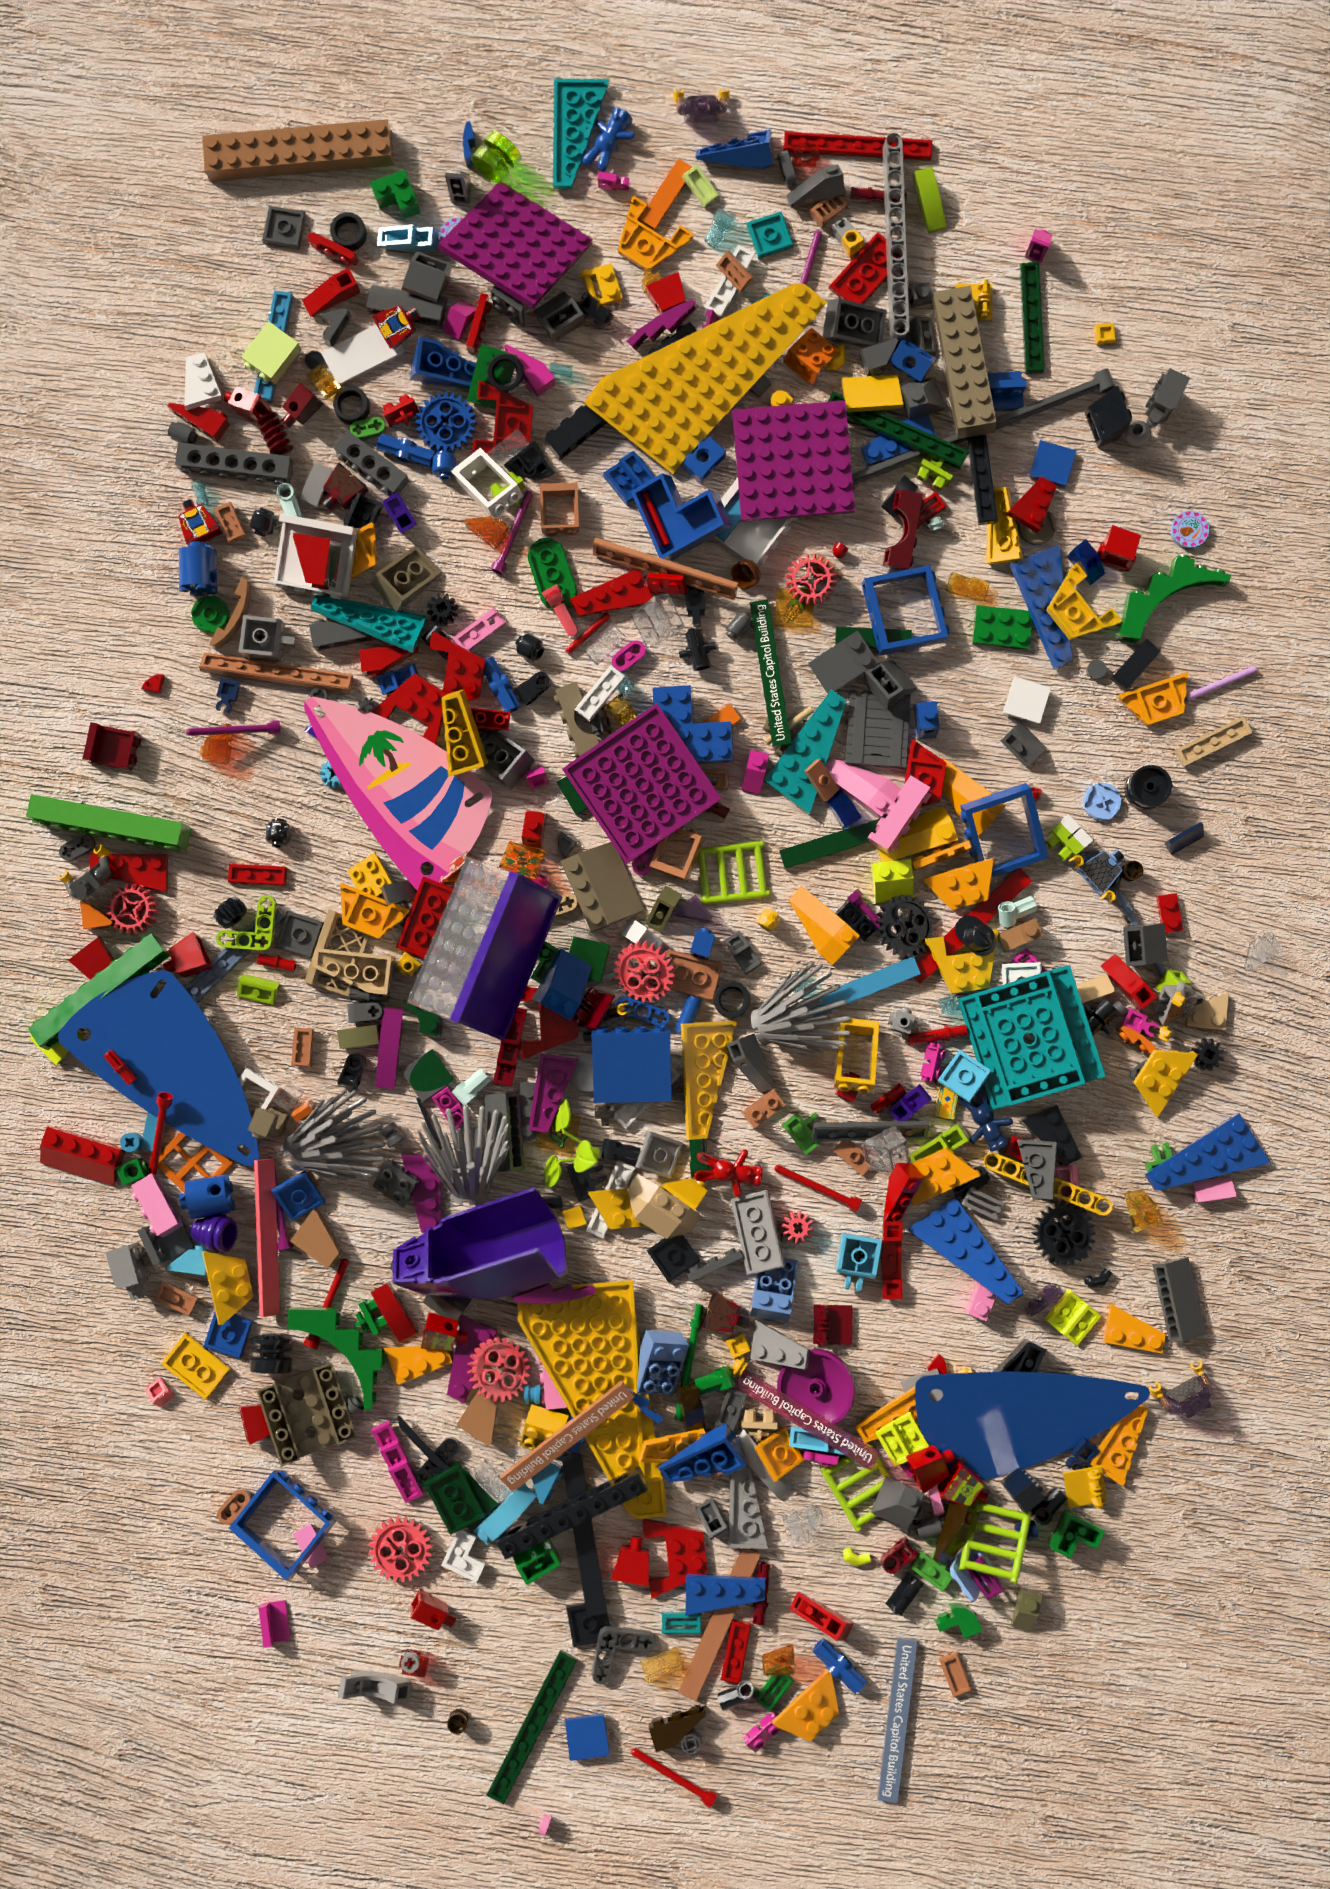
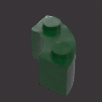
M411 990L406 1009L412 1011L418 1017L420 1032L441 1038L442 1021L437 1008L426 996Z

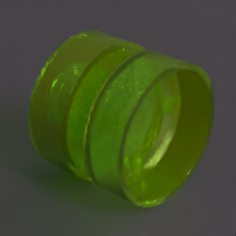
M494 130L490 131L483 140V146H479L471 156L475 167L486 178L496 184L498 182L502 184L510 173L509 169H513L521 159V154L516 146L504 135Z

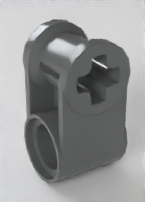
M380 1003L347 1004L348 1023L380 1020L383 1018L384 1006ZM375 1008L379 1009V1013H376V1016L371 1012Z

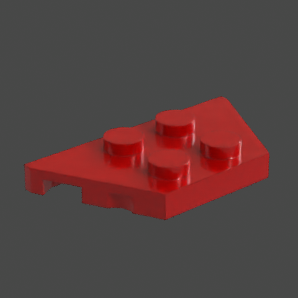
M911 740L905 783L911 775L930 787L932 795L926 804L922 803L921 807L941 801L947 762L915 740Z

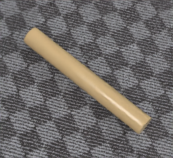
M809 706L788 722L789 730L813 714V709ZM771 735L764 739L768 746L772 743Z

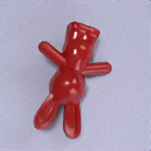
M746 1149L741 1151L734 1164L729 1160H717L709 1154L701 1152L697 1155L698 1161L711 1166L713 1169L697 1171L694 1174V1179L696 1181L716 1179L722 1182L731 1180L734 1195L739 1198L742 1195L740 1183L760 1186L763 1168L761 1166L743 1164L749 1154Z

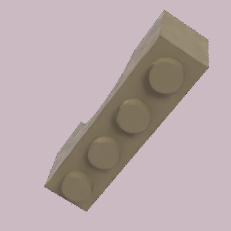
M577 682L555 689L557 695L553 697L557 707L561 706L563 713H560L563 724H568L569 730L566 732L570 742L574 741L576 748L573 751L577 759L597 745L599 741L596 734L583 732L575 723V708L583 698Z
M257 1108L248 1131L253 1132L252 1136L262 1140L263 1138L275 1139V1137H280L285 1130L290 1114L275 1108H269L268 1110Z

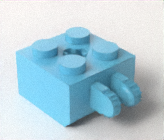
M841 1232L835 1271L846 1274L844 1289L849 1290L851 1275L858 1276L856 1291L861 1292L864 1277L876 1278L882 1244L881 1239ZM861 1251L860 1253L863 1254V1257L855 1260L854 1253Z

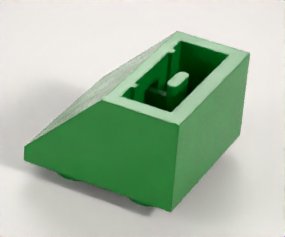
M551 1539L513 1556L516 1568L526 1585L557 1568L562 1562V1558Z

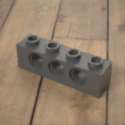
M348 430L334 447L337 454L336 457L343 463L347 461L352 465L351 468L356 473H363L367 476L366 480L372 485L378 484L381 487L380 490L387 496L397 492L400 494L410 481L407 474ZM354 452H360L358 457H351ZM369 463H375L373 468H366ZM384 474L390 475L387 480L381 479Z

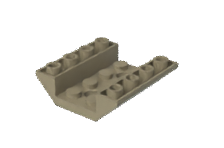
M332 1362L303 1371L256 1390L281 1467L329 1446L339 1445L357 1438ZM296 1389H301L304 1392L301 1400L293 1398V1392ZM310 1426L316 1429V1434L312 1438H308L305 1434L306 1429Z

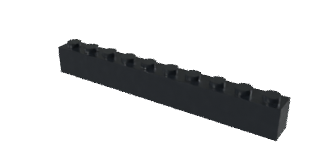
M688 322L686 325L682 324L677 328L675 334L671 337L667 336L659 347L652 348L647 355L696 332V328L691 322ZM582 405L576 409L573 416L565 418L555 430L551 429L544 438L545 445L561 461L606 425L607 422L586 405Z

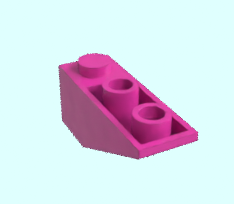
M507 344L504 345L506 352L518 355V359L523 365V378L527 382L525 385L530 393L534 392L539 397L556 385L555 378L543 362Z

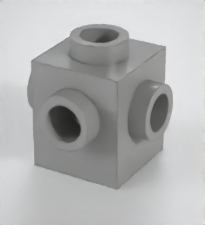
M901 1008L890 1014L888 1024H890L889 1029L894 1030L893 1034L904 1037L905 1034L908 1035L911 1031H915L917 1025L916 1015L911 1014V1010ZM902 1018L907 1020L905 1026L900 1023Z

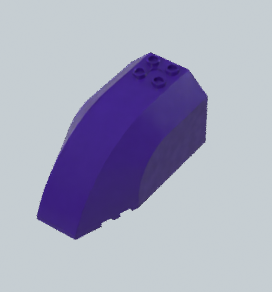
M535 1187L446 1216L434 1228L430 1226L425 1229L423 1235L418 1238L414 1236L393 1250L392 1282L410 1291L436 1297L497 1299L559 1280L567 1274L566 1241L557 1215Z

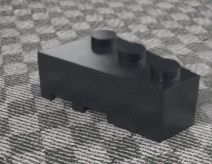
M1050 1105L1018 1120L1037 1141L1057 1142L1056 1161L1060 1165L1066 1166L1082 1158L1057 1105Z
M1024 1339L993 1372H1037L1047 1350Z

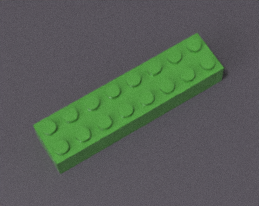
M34 794L30 796L26 817L32 819V823H36L39 826L50 828L51 824L52 827H56L59 830L68 831L70 828V830L76 833L87 835L88 832L101 838H106L107 835V837L113 838V840L124 842L126 839L138 845H143V842H145V844L151 847L161 849L164 846V848L175 852H180L181 849L187 850L191 827L182 822Z

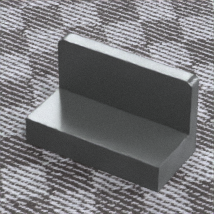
M1019 722L1000 740L1026 768L1047 749L1022 722Z

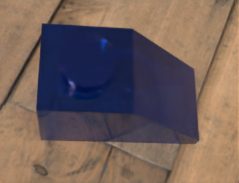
M1087 539L1071 550L1067 556L1073 565L1078 563L1087 575L1085 580L1090 586L1106 574L1099 554Z
M841 789L828 801H825L843 830L854 825L862 818L852 801Z

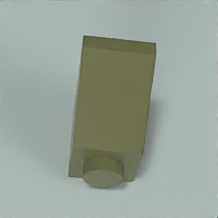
M665 885L645 924L662 933L682 894Z
M1019 1586L1011 1627L1031 1631L1038 1618L1042 1596L1038 1591Z

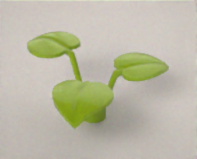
M568 1099L563 1100L559 1105L553 1119V1126L556 1132L562 1131L564 1135L578 1142L579 1146L575 1158L558 1160L557 1155H552L547 1160L544 1167V1181L547 1188H553L558 1184L561 1178L560 1165L562 1163L574 1162L575 1171L582 1173L596 1165L600 1156L598 1147H592L588 1140L582 1141L566 1131L571 1121Z

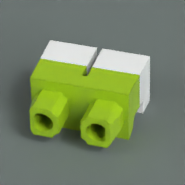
M1069 814L1060 820L1049 832L1050 835L1045 840V843L1051 849L1057 843L1063 847L1057 853L1063 862L1070 857L1076 856L1093 841L1082 828L1077 830L1080 826Z

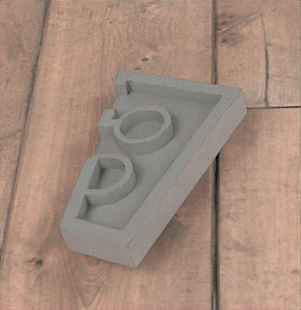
M755 1320L750 1359L799 1369H808L809 1348L784 1336L776 1329L770 1328L762 1321Z

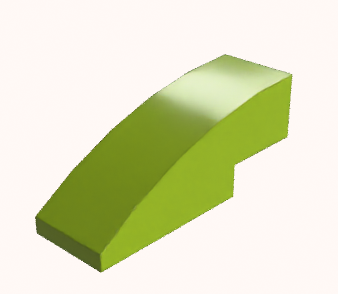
M929 167L915 171L912 179L917 191V201L927 232L931 233L945 229V217L933 168Z
M958 1122L908 1156L912 1162H915L945 1147L953 1151L969 1141L970 1137L962 1124Z

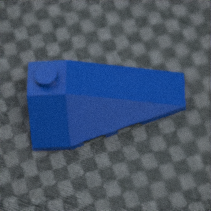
M419 336L412 360L410 380L432 385L470 389L476 363L459 356V353L449 350L437 340Z
M726 1423L709 1431L659 1466V1470L666 1480L672 1483L692 1480L695 1476L704 1475L705 1477H711L715 1473L730 1474L746 1467L747 1463L737 1436Z

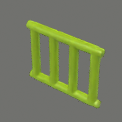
M764 841L701 848L698 856L703 897L700 900L701 905L770 897V892L766 886L762 854ZM754 849L759 891L748 892L743 851ZM724 853H736L740 893L729 894ZM717 854L721 895L710 896L705 855Z
M864 1442V1446L860 1447L858 1453H850V1456L840 1459L837 1465L832 1464V1467L824 1466L820 1468L823 1477L856 1532H859L862 1529L861 1526L876 1518L877 1515L872 1514L870 1511L857 1519L852 1508L877 1494L884 1480L848 1502L842 1491L876 1470L880 1471L884 1479L885 1476L892 1478L871 1442ZM864 1452L865 1454L869 1453L872 1455L871 1458L874 1463L837 1485L831 1474L858 1459Z
M975 1499L972 1509L978 1512L981 1510L1022 1520L1020 1532L977 1522L975 1530L1018 1540L1017 1549L1015 1552L973 1541V1533L963 1546L959 1570L966 1571V1569L1010 1579L1011 1583L1018 1584L1032 1512L1029 1511L1025 1514L982 1503ZM971 1549L1013 1559L1012 1571L969 1561Z

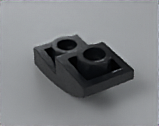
M905 475L900 478L894 490L889 493L881 506L893 518L898 517V514L893 511L896 491L904 489L916 492L918 486Z
M847 900L835 912L839 918L860 935L859 938L864 942L877 928L851 901Z

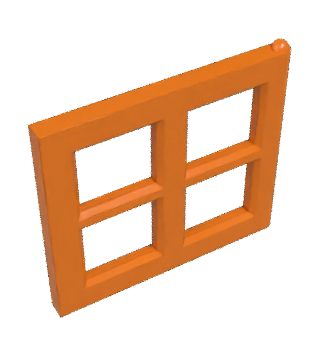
M179 1132L160 1152L158 1168L184 1193L185 1182L183 1179L193 1168L204 1178L211 1177L198 1164L208 1152L222 1163L221 1167L212 1176L223 1175L233 1166L234 1161H230L225 1155L205 1145L191 1158L179 1146L187 1135ZM174 1150L188 1161L177 1174L164 1162Z

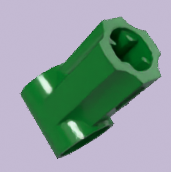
M724 1366L714 1370L713 1373L694 1378L700 1395L718 1389L725 1390L736 1385L730 1366Z

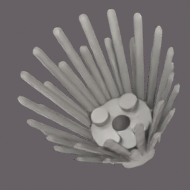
M815 962L806 966L800 973L797 971L792 977L791 972L761 1007L752 1011V1029L758 1028L760 1034L755 1036L761 1044H777L816 1053L815 1051L823 1052L821 1048L816 1047L841 1049L839 1046L833 1045H847L845 1041L823 1040L820 1036H847L851 1032L813 1028L815 1026L850 1021L849 1016L828 1019V1015L823 1014L808 1017L847 1004L846 1000H841L808 1010L821 1005L823 1000L820 998L841 988L840 984H836L792 1005L815 991L818 984L832 976L831 971L785 999L823 967V964H819L806 976L804 974L814 966Z
M347 1089L343 1090L340 1094L338 1093L334 1098L331 1097L322 1106L325 1101L323 1099L298 1129L285 1138L284 1154L285 1156L290 1154L292 1161H288V1164L298 1172L307 1170L348 1181L347 1178L355 1179V1175L372 1177L370 1173L356 1171L379 1172L380 1169L375 1167L327 1164L336 1162H380L385 1160L382 1156L365 1157L363 1154L342 1155V1153L379 1148L386 1145L383 1141L363 1144V1139L344 1142L383 1129L382 1125H377L347 1134L359 1129L360 1125L356 1123L375 1115V1109L328 1130L351 1116L352 1110L365 1103L367 1097H363L319 1125L356 1095L357 1090L352 1091L335 1106L334 1103L347 1092Z
M468 1106L463 1107L465 1142L463 1130L458 1128L456 1133L451 1109L448 1108L446 1110L456 1158L446 1132H442L435 1114H432L431 1118L443 1149H439L425 1122H421V1125L432 1147L427 1143L422 1133L417 1130L420 1137L419 1140L430 1160L425 1155H422L450 1191L452 1200L459 1205H463V1200H469V1205L482 1203L488 1199V1193L490 1194V1186L507 1151L506 1146L508 1144V1140L505 1141L501 1149L508 1128V1124L505 1125L506 1116L502 1118L496 1142L493 1140L498 1116L497 1109L493 1112L491 1126L487 1132L483 1160L484 1106H481L479 1109L478 1128H473V1159Z

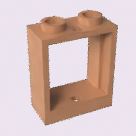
M578 483L540 484L542 534L547 536H555L557 533L575 535L576 532H580ZM573 496L574 524L547 525L546 497Z
M682 826L674 833L695 840L684 869L681 870L660 862L670 835L658 843L650 867L655 871L688 882L705 840L700 836V832L690 829L689 832L683 830L684 827Z
M772 1089L742 1111L741 1114L750 1126L755 1129L784 1107L785 1103L776 1091Z

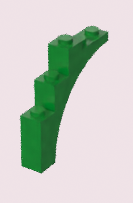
M1188 555L1176 556L1171 562L1169 577L1165 573H1153L1148 581L1146 595L1142 591L1134 590L1133 592L1130 591L1126 596L1117 640L1136 644L1141 639L1144 626L1152 611L1167 597L1195 586L1212 585L1225 587L1230 582L1231 575L1226 574L1223 570L1212 571L1207 570L1204 566L1194 567L1195 559H1191Z
M289 1307L288 1330L304 1331L317 1335L340 1350L351 1363L359 1378L363 1393L364 1410H372V1404H376V1392H373V1384H377V1372H373V1370H381V1366L386 1364V1353H382V1347H359V1345H363V1333H359V1328L336 1327V1325H340V1313H337V1308Z

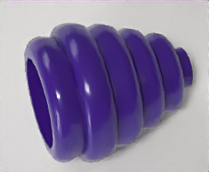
M222 1214L197 1219L191 1224L189 1232L192 1239L205 1249L210 1250L212 1253L227 1252L233 1247L237 1239L238 1230L236 1222Z

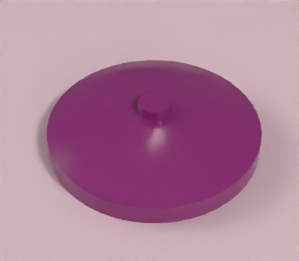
M813 1348L810 1349L808 1369L783 1365L777 1380V1393L782 1407L784 1403L789 1404L788 1409L784 1407L783 1409L794 1421L810 1428H818V1425L820 1427L823 1425V1428H825V1426L830 1427L841 1421L851 1409L855 1398V1382L849 1367L841 1358L830 1351ZM803 1409L799 1417L795 1415L796 1410L801 1411Z

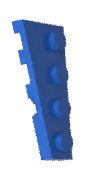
M929 415L913 419L907 418L902 421L936 436ZM883 435L878 436L861 447L866 467L914 450Z
M700 1574L686 1575L685 1616L765 1600V1578Z

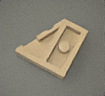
M1229 993L1221 994L1195 1005L1191 1016L1186 1018L1185 1027L1226 1030Z

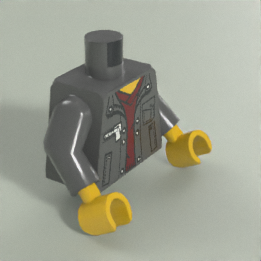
M100 844V849H94V853L100 857L99 863L74 880V877L67 870H65L66 873L63 877L60 874L58 875V879L65 884V888L71 898L82 901L114 876L111 872L109 858L107 857L110 850Z

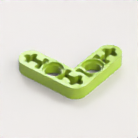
M264 895L258 900L255 932L222 930L216 935L217 944L220 947L255 951H268L271 949L274 939L276 900L269 895ZM267 899L272 903V906H268L267 911L271 913V916L267 914L261 915L262 911L266 913V907L263 906V902H266ZM263 918L270 920L271 924L268 928L264 929L261 927L260 922ZM225 934H227V937L235 938L236 945L233 946V941H226V944L221 941V937H225ZM243 935H247L250 940L246 946H242L239 942ZM253 936H256L255 940H263V937H265L268 944L262 947L261 944L254 943Z

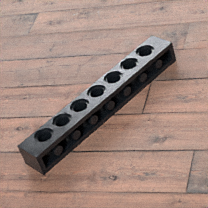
M638 1466L504 1531L498 1537L496 1543L506 1560L647 1492L648 1481L641 1467Z

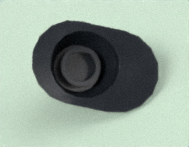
M963 916L957 921L955 925L956 936L974 954L987 956L993 952L996 946V938L991 927L985 925L974 916Z

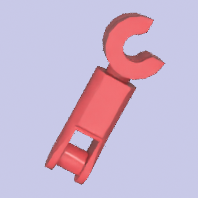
M558 584L543 591L542 594L551 607L555 606L553 609L569 636H574L578 630L565 604L561 603L564 601V597Z

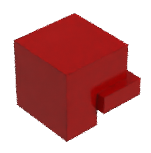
M1112 525L1103 540V544H1100L1093 560L1129 572L1136 560L1135 554L1141 535Z

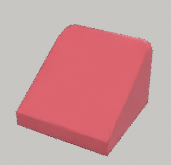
M159 1377L145 1389L152 1403L158 1407H162L175 1396L162 1377Z

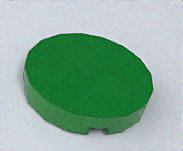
M216 596L200 598L194 603L191 610L194 625L200 631L207 634H214L217 627L224 629L230 620L228 606L221 598Z

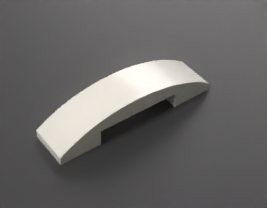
M738 245L733 255L748 270L755 253ZM725 275L721 278L716 290L712 292L704 307L705 310H714L719 317H722L738 290Z

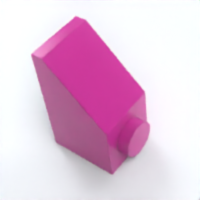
M1035 229L1024 257L1042 263L1053 235L1049 234L1046 230Z
M754 750L750 751L742 791L760 795L769 754Z

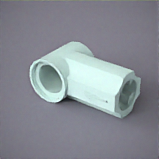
M288 483L280 484L277 487V495L284 514L303 518L293 487ZM285 490L291 491L288 497H282L281 495Z
M1029 896L1014 903L1009 901L1000 903L998 906L1000 925L1004 927L1014 926L1017 919L1037 911L1034 899Z
M480 1068L467 1081L460 1083L452 1093L463 1106H466L492 1080Z

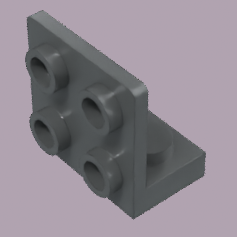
M185 1225L164 1238L154 1235L150 1226L137 1230L153 1266L161 1264L194 1247Z

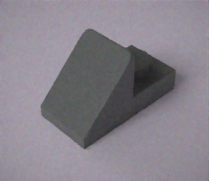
M346 308L320 314L322 321L329 325L323 332L324 342L329 347L335 345L351 319L350 312Z

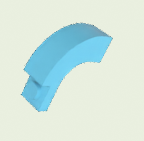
M524 1483L514 1492H511L503 1503L475 1528L474 1532L486 1545L491 1541L493 1542L523 1513L536 1498V1495Z

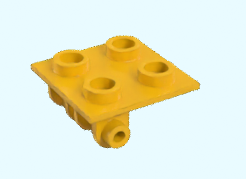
M982 279L979 284H955V288L971 285L977 321H992L993 284L988 283L987 279Z
M374 852L347 872L357 889L377 897L382 893L381 887L383 885L394 882L391 881L388 871L385 870V866L379 860L380 857Z
M1101 1465L1063 1473L1068 1508L1093 1504L1097 1509L1103 1508L1107 1498Z

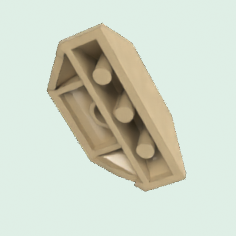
M639 1174L636 1175L627 1189L634 1218L666 1239L691 1232L701 1216L688 1205Z

